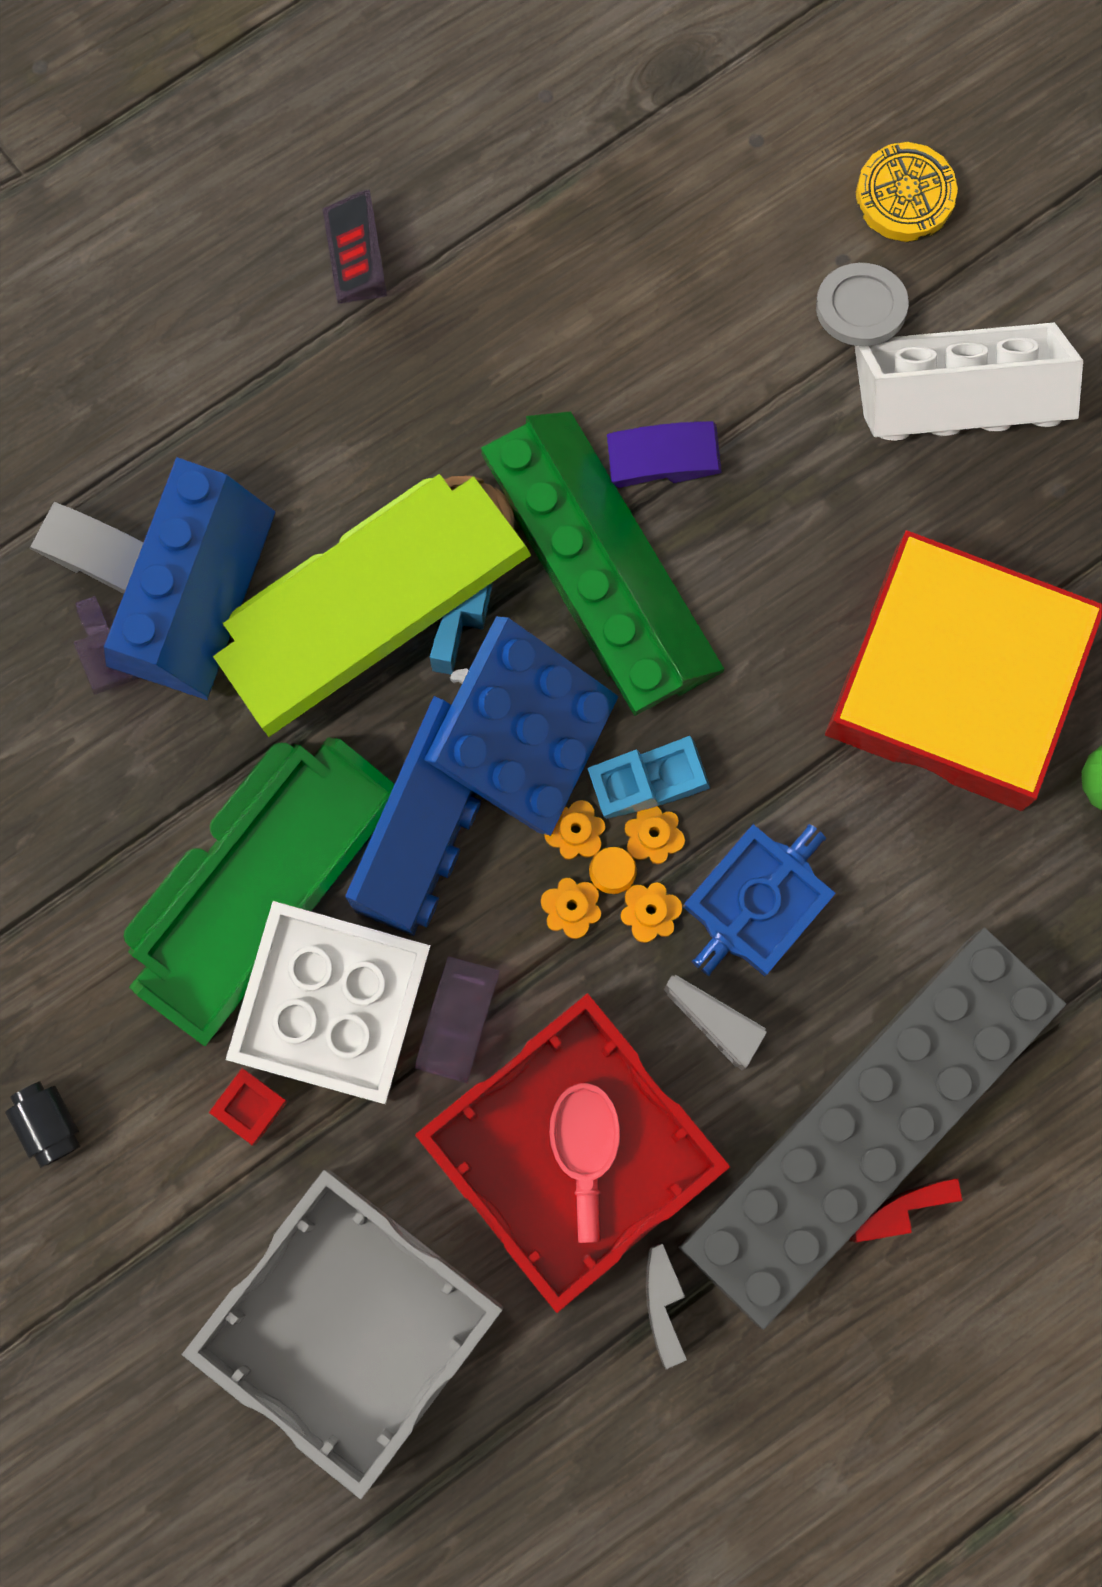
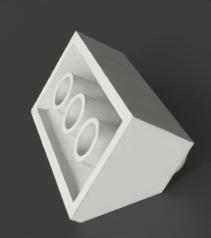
M1056 323L897 336L873 346H855L864 418L874 437H881L886 440H902L907 438L909 434L927 432L939 436H950L957 434L961 429L982 428L988 431H1003L1011 425L1028 423L1041 427H1051L1058 425L1061 420L1079 419L1083 359Z

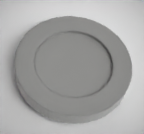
M852 263L835 269L823 280L818 290L816 312L822 327L835 339L854 346H873L889 340L902 328L908 311L909 299L906 288L901 280L888 269L871 263Z

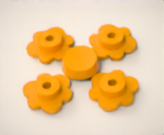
M579 800L571 804L569 809L565 807L551 836L544 834L545 840L550 846L560 848L561 856L567 860L574 859L578 853L583 857H593L589 866V875L593 884L582 882L577 885L573 879L564 878L558 883V889L553 888L545 891L541 897V907L544 912L549 914L547 917L548 928L552 931L563 929L565 935L571 939L584 937L588 932L589 924L598 922L601 917V910L595 905L598 901L599 893L597 889L608 894H618L626 891L625 903L627 907L621 912V920L625 925L632 926V934L637 941L642 943L651 942L656 938L657 934L661 937L670 936L674 931L673 921L682 912L681 901L674 895H666L665 886L658 882L652 883L648 889L642 885H631L634 883L637 875L634 859L644 860L649 857L650 861L654 864H662L667 860L668 853L674 854L683 848L685 838L683 833L676 828L679 822L677 815L673 812L662 814L658 806L638 811L637 819H630L625 824V833L630 837L627 843V851L618 847H608L600 851L601 840L599 836L605 830V822L600 817H594L592 805L587 801ZM577 826L580 828V832L574 833L571 831V828ZM655 830L659 835L652 837L649 832ZM569 903L576 904L577 908L575 910H569L567 908V905ZM653 907L656 912L648 914L646 908Z

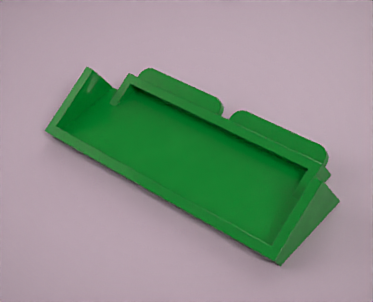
M328 737L314 755L310 754L301 745L293 744L291 746L283 742L273 744L212 819L210 833L217 841L209 851L206 852L200 848L188 850L125 928L123 934L124 941L131 947L128 952L145 965L129 988L139 998L203 1046H206L245 996L272 902H279L311 912L374 832L395 784L341 739Z

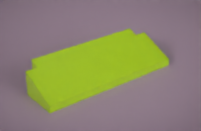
M438 474L434 478L420 481L346 532L340 538L339 543L327 552L313 555L236 608L230 614L229 619L223 622L234 642L213 655V657L267 736L270 737L530 557L531 554L474 476L452 491L442 476Z

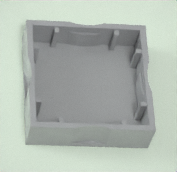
M323 1170L276 1231L261 1261L242 1282L232 1288L182 1355L244 1406L250 1407L274 1421L302 1453L359 1499H362L450 1378L454 1376L501 1313L503 1306L332 1171Z

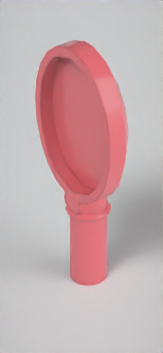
M581 1083L566 1089L554 1105L550 1119V1143L555 1160L560 1168L568 1176L576 1179V1191L574 1194L577 1195L578 1243L600 1242L599 1194L601 1192L598 1190V1179L610 1170L616 1160L620 1144V1123L615 1106L609 1096L597 1086Z

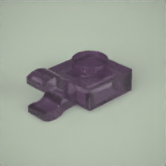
M94 596L75 603L78 617L87 637L75 641L74 647L93 694L96 695L139 679V677L106 667L104 645L110 629H108L96 597Z

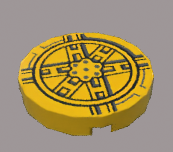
M903 142L887 145L872 154L861 170L855 195L857 204L860 205V209L864 213L863 218L870 228L885 238L908 242L918 240L919 236H926L929 233L932 235L942 228L953 211L958 187L954 171L942 155L928 146Z

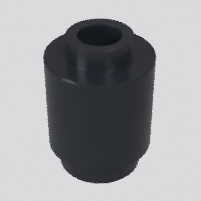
M41 1081L10 1097L14 1106L5 1111L28 1158L35 1157L40 1168L65 1157L81 1147L75 1136L79 1133V1130L56 1086L44 1089Z

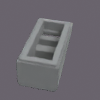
M671 976L664 988L667 996L735 1067H738L740 1070L746 1069L767 1033L765 1031L766 1028L679 976Z

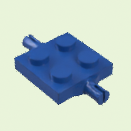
M753 824L685 902L683 908L706 927L710 937H712L697 957L692 960V963L699 968L711 953L714 954L701 970L704 974L710 976L723 958L730 953L746 960L765 977L836 894L814 875L811 867L806 862L821 843L826 840V837L820 831L808 846L804 845L817 830L816 827L808 824L807 828L791 847L773 841Z

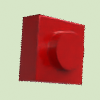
M242 1068L208 1113L249 1144L255 1146L288 1101L246 1069Z

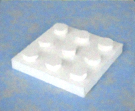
M273 901L226 1060L385 1104L430 945Z

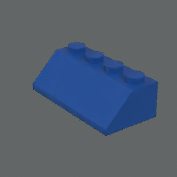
M176 457L104 645L106 667L208 700L220 668L213 655L227 647L231 637L223 622L228 620L230 614L244 602L276 511L227 474Z
M435 696L430 703L345 896L356 913L413 937L419 925L428 927L439 901L438 897L432 895L440 876L449 878L460 853V849L453 846L461 827L468 830L471 828L481 804V800L474 798L475 792L424 760L451 707V704Z

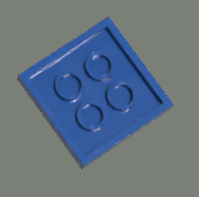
M496 616L424 760L536 832L551 836L619 696L510 618Z

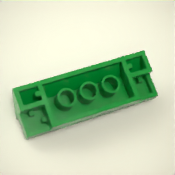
M571 412L526 416L525 425L481 447L482 457L505 494L513 511L514 518L607 677H612L634 716L675 694L681 696L724 672L725 669Z

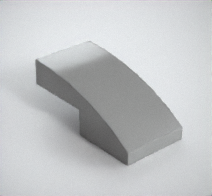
M54 502L29 549L75 573L81 571L124 594L143 542L88 515Z
M658 1243L649 1247L646 1268V1296L655 1345L665 1369H668L687 1359L664 1306L685 1296L663 1244Z

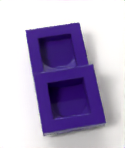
M713 421L661 424L607 434L611 481L618 488L668 478L672 483H678L722 473L717 426Z

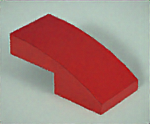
M958 1178L927 1183L889 1198L850 1237L849 1241L862 1242L912 1233L908 1210L963 1201Z

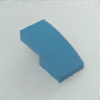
M493 582L443 616L430 654L432 671L450 675L454 672L463 626L484 629Z
M691 736L640 754L636 749L588 768L602 814L606 819L660 806L711 788L695 741Z

